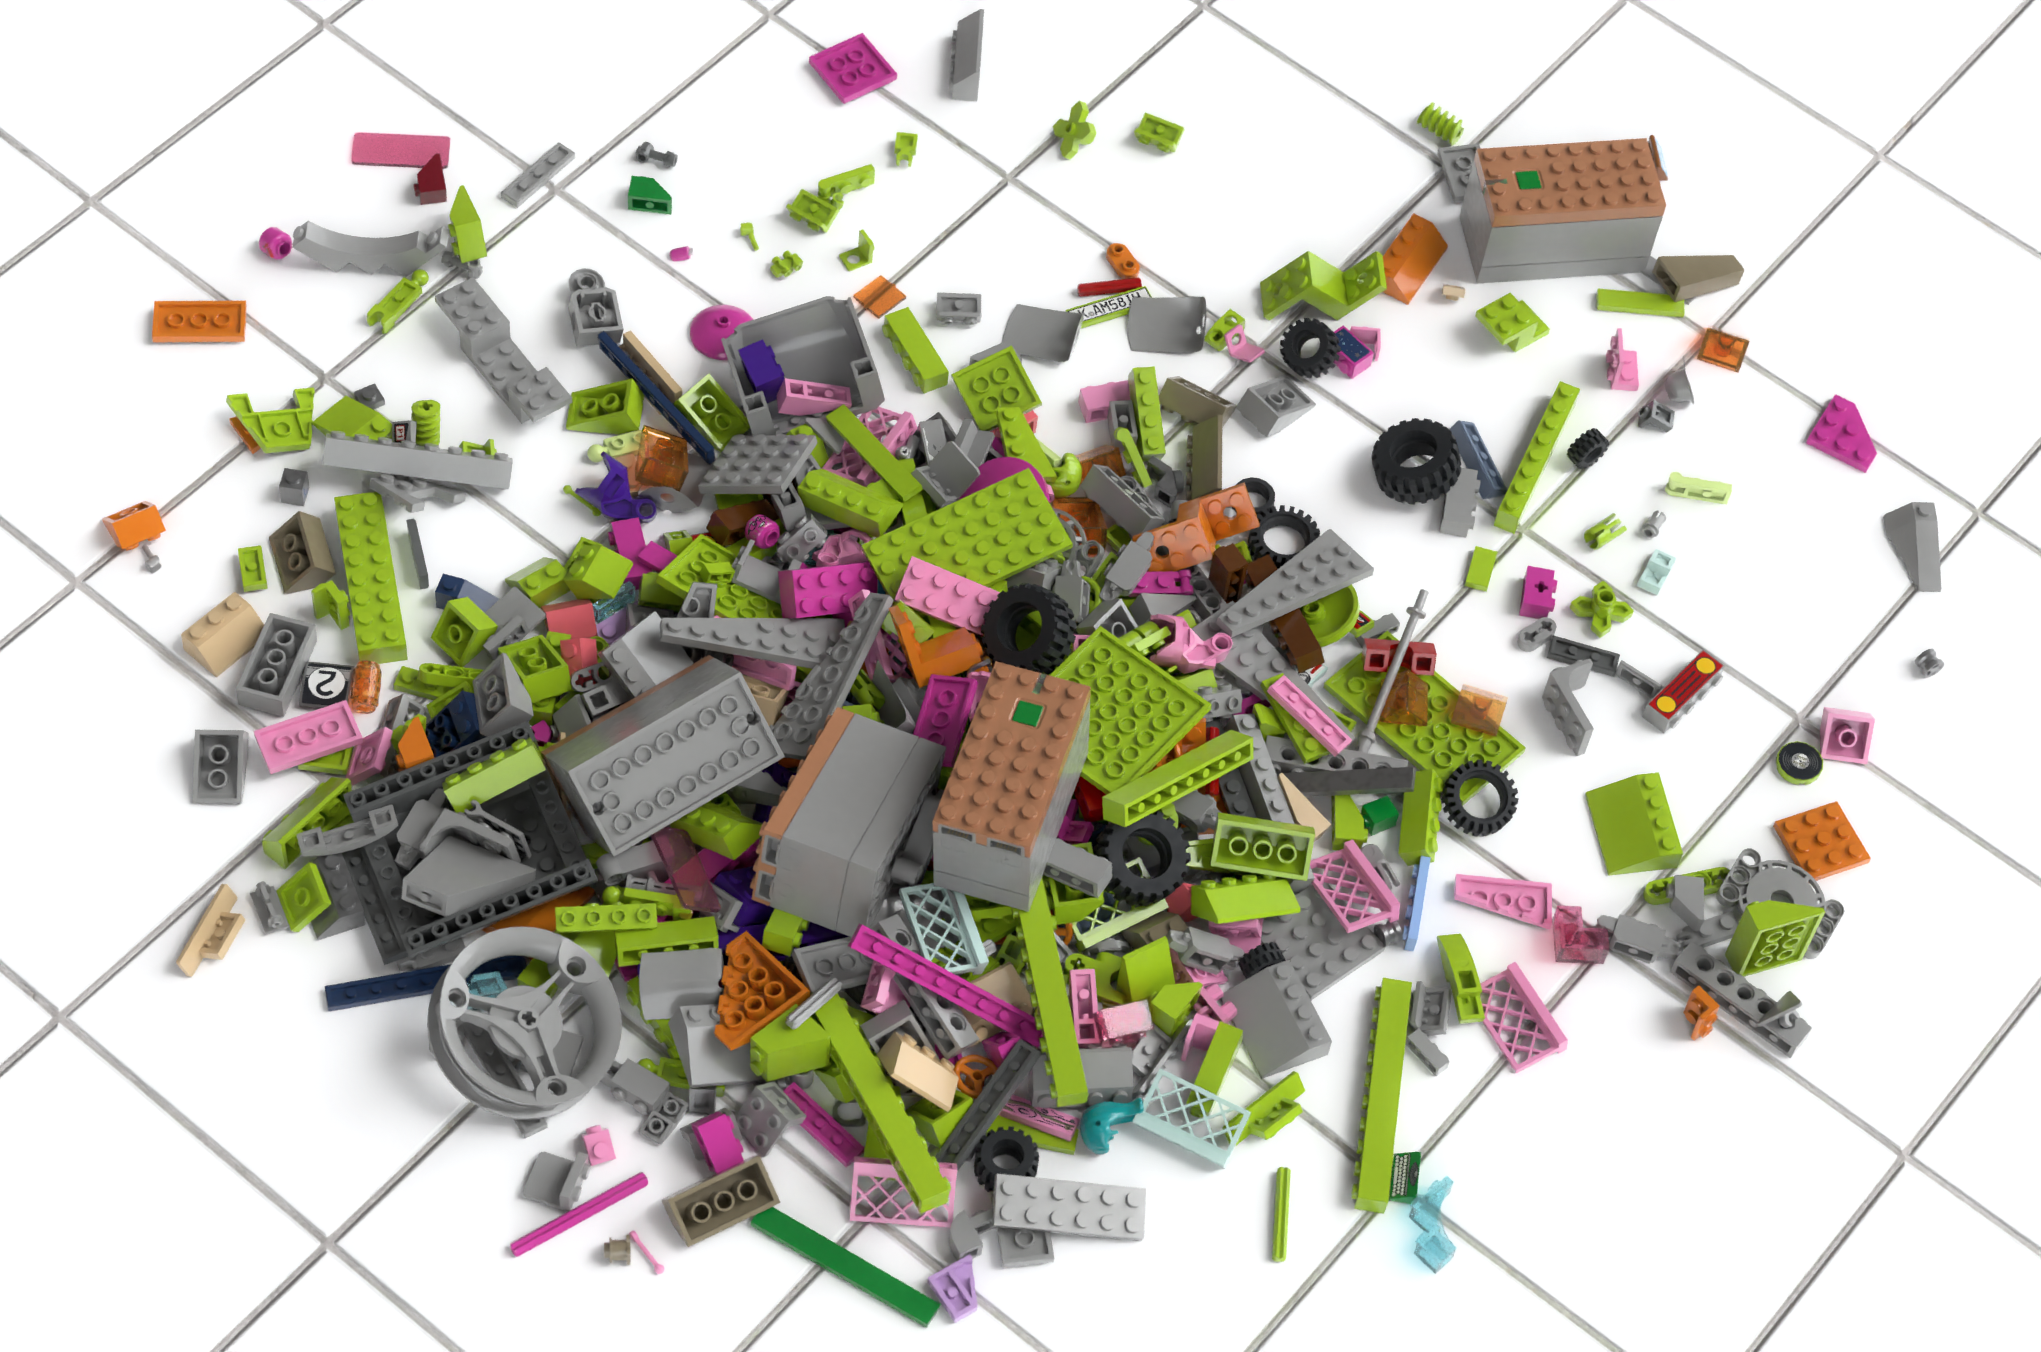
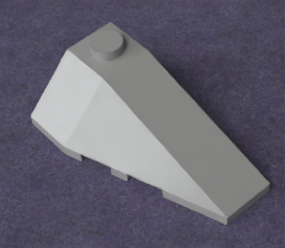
M1911 502L1884 514L1886 536L1889 541L1894 543L1897 549L1896 553L1899 558L1902 557L1907 566L1906 571L1918 592H1941L1938 520L1935 503Z
M692 582L676 618H714L717 584ZM681 645L693 663L706 657L708 651L706 649Z

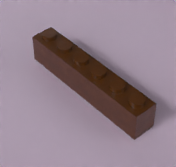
M1269 554L1248 563L1245 576L1248 588L1252 587L1254 589L1278 570ZM1299 608L1268 622L1273 635L1278 634L1279 636L1277 641L1282 651L1287 650L1286 657L1291 666L1295 665L1299 673L1325 663L1322 649Z

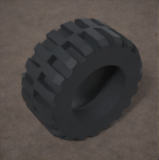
M1412 418V421L1406 422V420H1403L1396 426L1393 424L1388 428L1387 432H1383L1379 436V441L1377 440L1373 446L1371 459L1378 485L1381 491L1385 492L1386 496L1391 499L1395 498V501L1400 503L1405 501L1407 504L1415 505V502L1425 504L1428 503V500H1437L1441 494L1445 495L1450 491V486L1453 487L1458 481L1457 477L1461 474L1462 464L1455 436L1452 435L1448 427L1443 426V424L1437 421L1433 423L1431 419L1424 418V420H1419V418ZM1427 455L1432 457L1428 462L1417 467L1400 466L1404 461L1414 456Z
M1029 583L1008 587V592L1002 591L997 595L998 599L996 601L992 600L989 604V607H991L989 612L984 614L985 625H981V633L984 634V637L981 640L983 646L987 648L985 652L993 660L994 664L997 661L1038 672L1039 678L1043 677V673L1049 675L1055 670V666L1059 667L1064 662L1063 658L1065 655L1069 656L1072 651L1069 648L1076 638L1073 635V631H1076V622L1071 620L1074 618L1073 611L1068 608V603L1064 599L1042 586ZM1039 611L1042 620L1040 635L1032 646L1019 651L1015 639L1017 627L1025 616Z
M1155 811L1153 814L1151 813L1127 827L1110 822L1096 839L1098 844L1093 848L1094 855L1104 857L1109 862H1112V879L1104 890L1107 893L1110 891L1115 893L1113 898L1119 902L1125 899L1126 904L1132 906L1137 903L1140 906H1147L1150 903L1155 904L1180 887L1184 882L1183 877L1188 874L1189 866H1186V864L1191 861V854L1186 853V849L1190 847L1188 840H1183L1181 835L1184 832L1181 827L1176 829L1173 825L1175 821L1170 817L1164 819V813ZM1132 836L1142 837L1155 846L1160 856V870L1155 877L1151 879L1141 878L1128 869L1122 853L1124 842Z

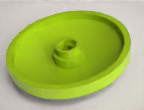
M1351 584L1299 609L1320 647H1324L1340 640L1354 627L1359 616L1360 604L1357 592Z

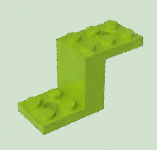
M1307 251L1260 282L1263 316L1268 320L1273 319L1300 300H1304L1338 321L1387 289L1383 256L1378 251H1375L1344 272L1312 252Z

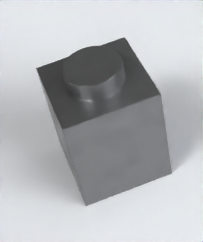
M284 468L279 484L281 503L304 506L310 488L308 472Z

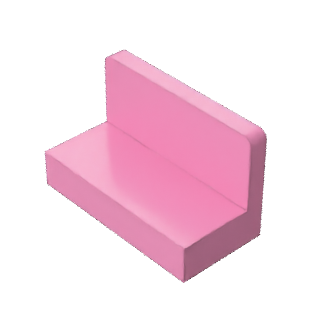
M1197 1013L1195 1014L1186 1036L1181 1056L1182 1061H1186L1191 1046L1206 1052L1208 1051L1219 1021Z

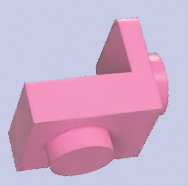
M600 1125L586 1128V1133L581 1134V1139L584 1141L590 1165L593 1166L616 1159L609 1130L601 1128Z

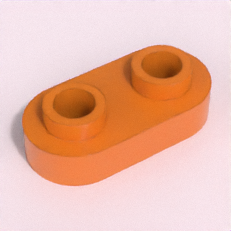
M1121 243L1111 244L1107 248L1106 259L1121 279L1137 278L1140 265L1129 249Z

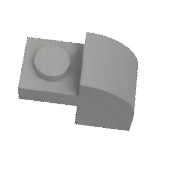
M993 1208L987 1211H977L971 1218L963 1210L953 1219L950 1229L949 1246L956 1261L969 1254L972 1256V1259L982 1255L983 1242L979 1235L995 1228L992 1227Z

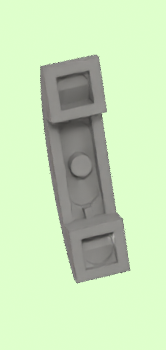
M393 805L369 811L370 818L326 832H322L321 827L296 834L302 856L338 854L354 850L382 838L399 826Z

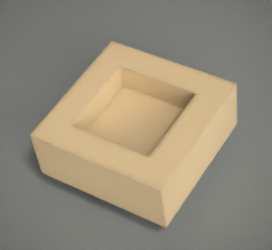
M1443 284L1442 294L1446 295V299L1458 301L1459 297L1464 298L1465 287Z

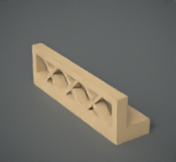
M631 330L624 333L623 344L619 346L623 352L626 351L637 367L643 370V373L647 375L671 403H674L683 395V389ZM651 404V406L658 412V414L661 415V413Z

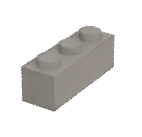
M1393 613L1385 614L1374 622V628L1355 639L1363 648L1364 638L1378 639L1386 631L1394 634L1398 632L1400 622Z
M1418 1028L1407 1036L1405 1045L1435 1076H1438L1448 1068L1449 1058L1438 1049L1435 1043L1428 1039L1426 1033Z

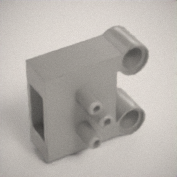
M665 837L628 848L615 857L607 853L598 858L596 865L603 880L594 885V891L600 904L604 902L602 893L605 888L609 886L616 887L617 885L621 888L626 887L628 874L644 879L653 877L655 882L664 883L671 877L674 856Z

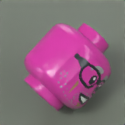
M765 515L754 516L747 522L745 527V537L747 540H754V545L762 549L775 545L780 536L777 523Z

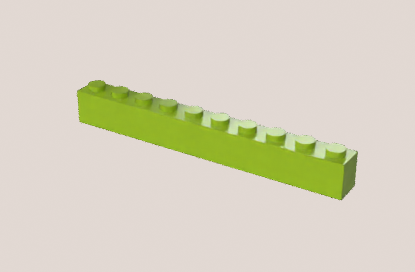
M1041 878L1029 912L1011 907L1013 919L1017 918L1019 926H1016V935L1018 941L1022 940L1024 948H1020L1022 963L1027 962L1028 970H1025L1027 985H1032L1033 992L1030 993L1032 1008L1036 1007L1038 1015H1034L1035 1026L1037 1030L1042 1032L1039 1044L1041 1053L1046 1052L1047 1060L1044 1061L1046 1076L1051 1075L1052 1083L1049 1084L1051 1099H1056L1057 1107L1087 1103L1088 1088L1043 879Z
M1384 977L1382 978L1381 985L1376 986L1374 992V1000L1378 1001L1377 1008L1373 1007L1371 1022H1375V1029L1370 1030L1369 1043L1373 1044L1372 1051H1368L1366 1065L1370 1066V1073L1366 1072L1364 1087H1367L1368 1091L1367 1095L1363 1094L1361 1109L1365 1110V1117L1361 1116L1359 1131L1363 1132L1362 1139L1358 1138L1356 1154H1360V1161L1355 1162L1353 1174L1358 1179L1357 1184L1353 1183L1351 1199H1355L1354 1209L1382 1214L1385 1213L1389 1199L1412 982Z
M838 993L835 994L810 1016L830 1034V1055L919 1213L922 1214L948 1203L949 1192L951 1191L948 1179L942 1177L939 1172V1164L934 1156L931 1157L927 1151L928 1146L924 1137H919L912 1116H907L902 1098L895 1095L891 1079L883 1074L881 1062L877 1056L874 1057L871 1053L867 1037H862L859 1032L860 1028L856 1018H851L846 1000L843 997L840 998Z

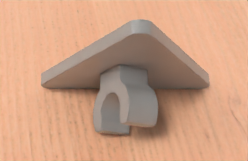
M806 418L805 423L836 454H840L845 440L827 420L822 418Z
M1788 991L1757 1022V1025L1761 1027L1779 1018V1022L1784 1028L1791 1027L1792 1023L1788 1017L1790 1016L1792 1020L1799 1019L1800 1015L1795 1009L1801 1007L1803 1003L1794 993Z

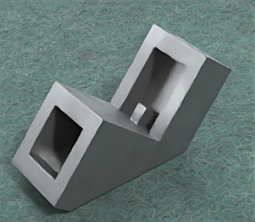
M1152 456L1147 463L1146 470L1149 477L1158 482L1154 498L1171 508L1172 502L1177 498L1172 467Z

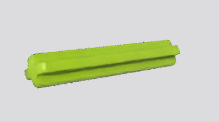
M1279 1167L1276 1172L1272 1260L1275 1262H1284L1287 1256L1291 1170L1288 1167Z

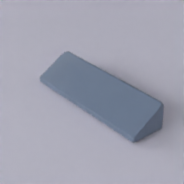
M1458 420L1450 430L1452 435L1455 436L1459 453L1467 469L1478 470L1477 480H1481L1479 488L1481 498L1490 499L1505 495L1507 488L1475 424Z

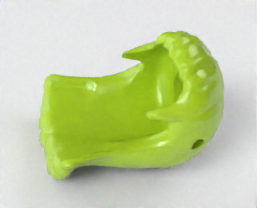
M1065 453L1062 457V467L1053 468L1054 471L1059 473L1056 482L1047 483L1052 487L1054 497L1064 498L1074 494L1079 488L1082 479V466L1074 454Z

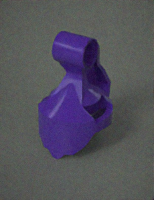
M603 451L601 456L609 473L598 488H577L574 493L598 508L606 518L621 521L639 517L641 523L652 522L657 516L655 503L649 499H632L628 468ZM643 506H650L653 511L649 516H643L640 514V509Z

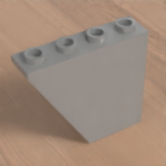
M449 835L403 878L401 899L440 915L449 916L535 881L536 869Z

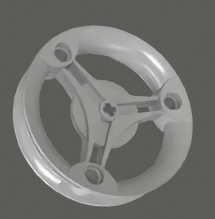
M509 927L489 932L477 938L460 952L453 963L442 974L431 995L427 1015V1030L430 1046L439 1068L461 1095L490 1113L512 1119L533 1120L551 1117L573 1107L605 1076L613 1064L619 1049L622 1017L619 1001L611 981L598 962L583 948L568 938L548 930L535 927ZM503 956H526L544 961L548 965V971L551 976L548 981L538 988L523 985L514 986L504 990L496 998L470 994L465 982L470 973L478 966L491 959ZM553 982L563 989L554 1001L544 993ZM567 992L583 995L590 1009L594 1028L591 1054L584 1067L574 1078L559 1074L553 1054V1048L559 1042L563 1029L559 1005ZM467 1007L488 1011V1014L468 1010ZM458 1020L468 1022L489 1031L492 1040L500 1050L513 1058L521 1060L532 1080L534 1090L525 1091L506 1086L484 1073L472 1061L464 1049L458 1035L456 1022ZM538 1058L541 1059L542 1065L547 1075V1078L545 1079L537 1060Z

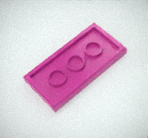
M933 674L930 676L913 735L946 747L943 767H954L978 686L976 679Z

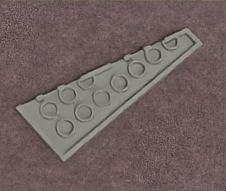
M1329 529L1218 616L1216 624L1231 638L1368 578L1373 575L1374 568L1332 529Z
M870 593L854 613L853 622L839 633L841 638L833 648L829 647L825 652L827 656L822 663L814 666L796 690L795 699L781 710L782 716L776 724L769 726L786 758L806 760L807 750L811 744L815 745L818 731L820 729L824 730L827 716L833 715L837 707L842 708L889 611L888 608L891 607L894 601L890 595Z
M1233 601L1193 627L1192 630L1203 641L1208 640L1217 633H1225L1216 624L1217 618L1235 603ZM1257 627L1231 638L1233 642L1232 648L1226 659L1216 664L1217 668L1226 670L1237 679L1238 683L1264 701L1266 699L1268 702L1269 700L1260 686L1261 682L1283 673L1352 739L1348 746L1354 743L1355 736Z
M662 618L660 622V641L813 669L816 664L820 665L825 659L827 649L829 647L833 648L841 638L839 633L845 628L844 619Z

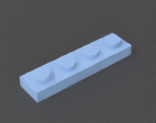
M1421 856L1419 864H1414L1411 878L1416 880L1415 885L1411 884L1408 898L1412 899V904L1407 905L1405 919H1408L1409 923L1408 926L1404 925L1402 940H1406L1404 950L1414 952L1418 940L1430 857Z

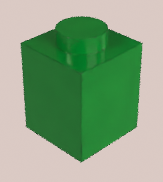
M1388 795L1362 806L1361 815L1364 819V829H1368L1370 836H1373L1396 826L1399 812Z

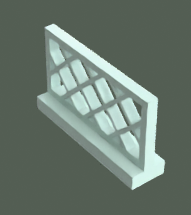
M934 883L900 888L899 895L921 956L929 961H932L933 957L947 964L944 969L955 975L972 972L973 975L982 974L989 960L965 894L952 891L958 905L959 925L947 889L934 886ZM941 890L944 896L943 902L929 895L931 891ZM915 894L922 898L923 901L920 906L910 902L908 895ZM925 901L938 907L935 915L922 908ZM940 910L950 914L952 919L950 924L937 917ZM918 914L931 921L927 928L917 923L916 916ZM933 922L946 929L942 937L929 930ZM948 932L958 936L960 941L958 946L945 939ZM926 935L939 942L935 950L925 945L924 938ZM941 944L954 951L950 959L937 952ZM956 953L965 957L968 965L961 966L954 962L953 958Z
M1160 1068L1143 1102V1113L1136 1114L1133 1123L1226 1168L1251 1112ZM1162 1076L1173 1081L1175 1090L1161 1094L1158 1084ZM1176 1082L1184 1087L1178 1088ZM1190 1088L1195 1091L1198 1101L1184 1105L1180 1092ZM1157 1090L1158 1096L1153 1097L1155 1091ZM1177 1093L1181 1107L1167 1111L1163 1097ZM1199 1093L1207 1098L1201 1099ZM1160 1099L1164 1113L1154 1116L1145 1112L1150 1102ZM1214 1100L1218 1102L1221 1112L1206 1116L1202 1103ZM1199 1104L1204 1118L1190 1122L1185 1109ZM1222 1104L1229 1107V1109L1223 1110ZM1183 1110L1187 1123L1178 1127L1172 1125L1169 1114ZM1237 1111L1244 1115L1240 1124L1229 1128L1225 1116L1226 1113ZM1222 1115L1227 1129L1212 1133L1208 1120ZM1166 1116L1167 1122L1160 1119V1117ZM1205 1121L1209 1135L1199 1138L1194 1135L1191 1126ZM1188 1127L1190 1133H1188V1132H1186V1131H1184V1130H1182V1129ZM1237 1129L1234 1136H1232L1231 1131ZM1228 1132L1231 1143L1227 1151L1217 1147L1214 1139L1215 1136ZM1211 1138L1213 1144H1211V1143H1209V1142H1207V1141H1205V1140Z

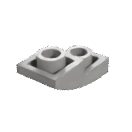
M668 1091L656 1111L652 1110L639 1132L661 1145L689 1110V1103Z

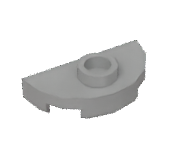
M1106 938L1085 949L1083 955L1095 959L1099 952H1107L1122 958L1123 955L1132 951L1131 946L1127 942Z

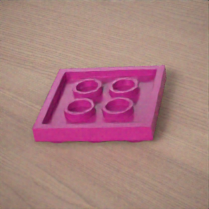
M863 32L809 56L810 65L843 104L897 80L898 74Z

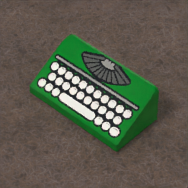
M1421 1152L1395 1153L1393 1155L1390 1201L1408 1204L1415 1203L1418 1191Z

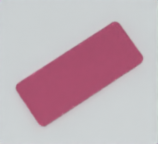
M356 132L353 138L351 162L353 165L423 168L436 153H440L442 168L446 169L449 166L451 139L448 136Z
M664 827L652 834L653 842L681 906L689 910L718 913L721 905L689 833L683 829Z

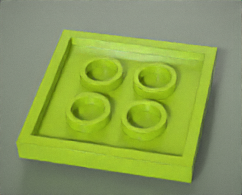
M1012 345L951 374L970 414L981 431H991L998 427L997 408L1020 407L1022 413L1026 414L1042 406V401Z

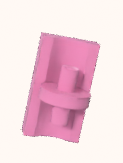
M1217 983L1207 988L1203 986L1198 998L1200 1003H1196L1193 1006L1197 1014L1229 1024V1021L1237 1015V1008L1231 1001L1226 1002L1222 1006L1217 1004L1216 1001L1223 997V992Z

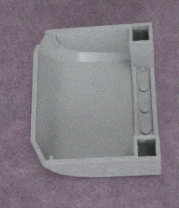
M825 296L739 324L734 329L735 332L727 339H721L753 437L758 434L786 435L791 429L805 424L806 418L826 419L825 416L832 412L828 411L803 416L778 413L777 400L766 403L763 391L754 393L743 370L738 350L762 339L766 346L771 345L776 357L775 360L777 364H780L784 372V379L850 387L852 406L848 409L855 416L875 410L885 401L879 375L851 297H848L847 300H838L834 296Z

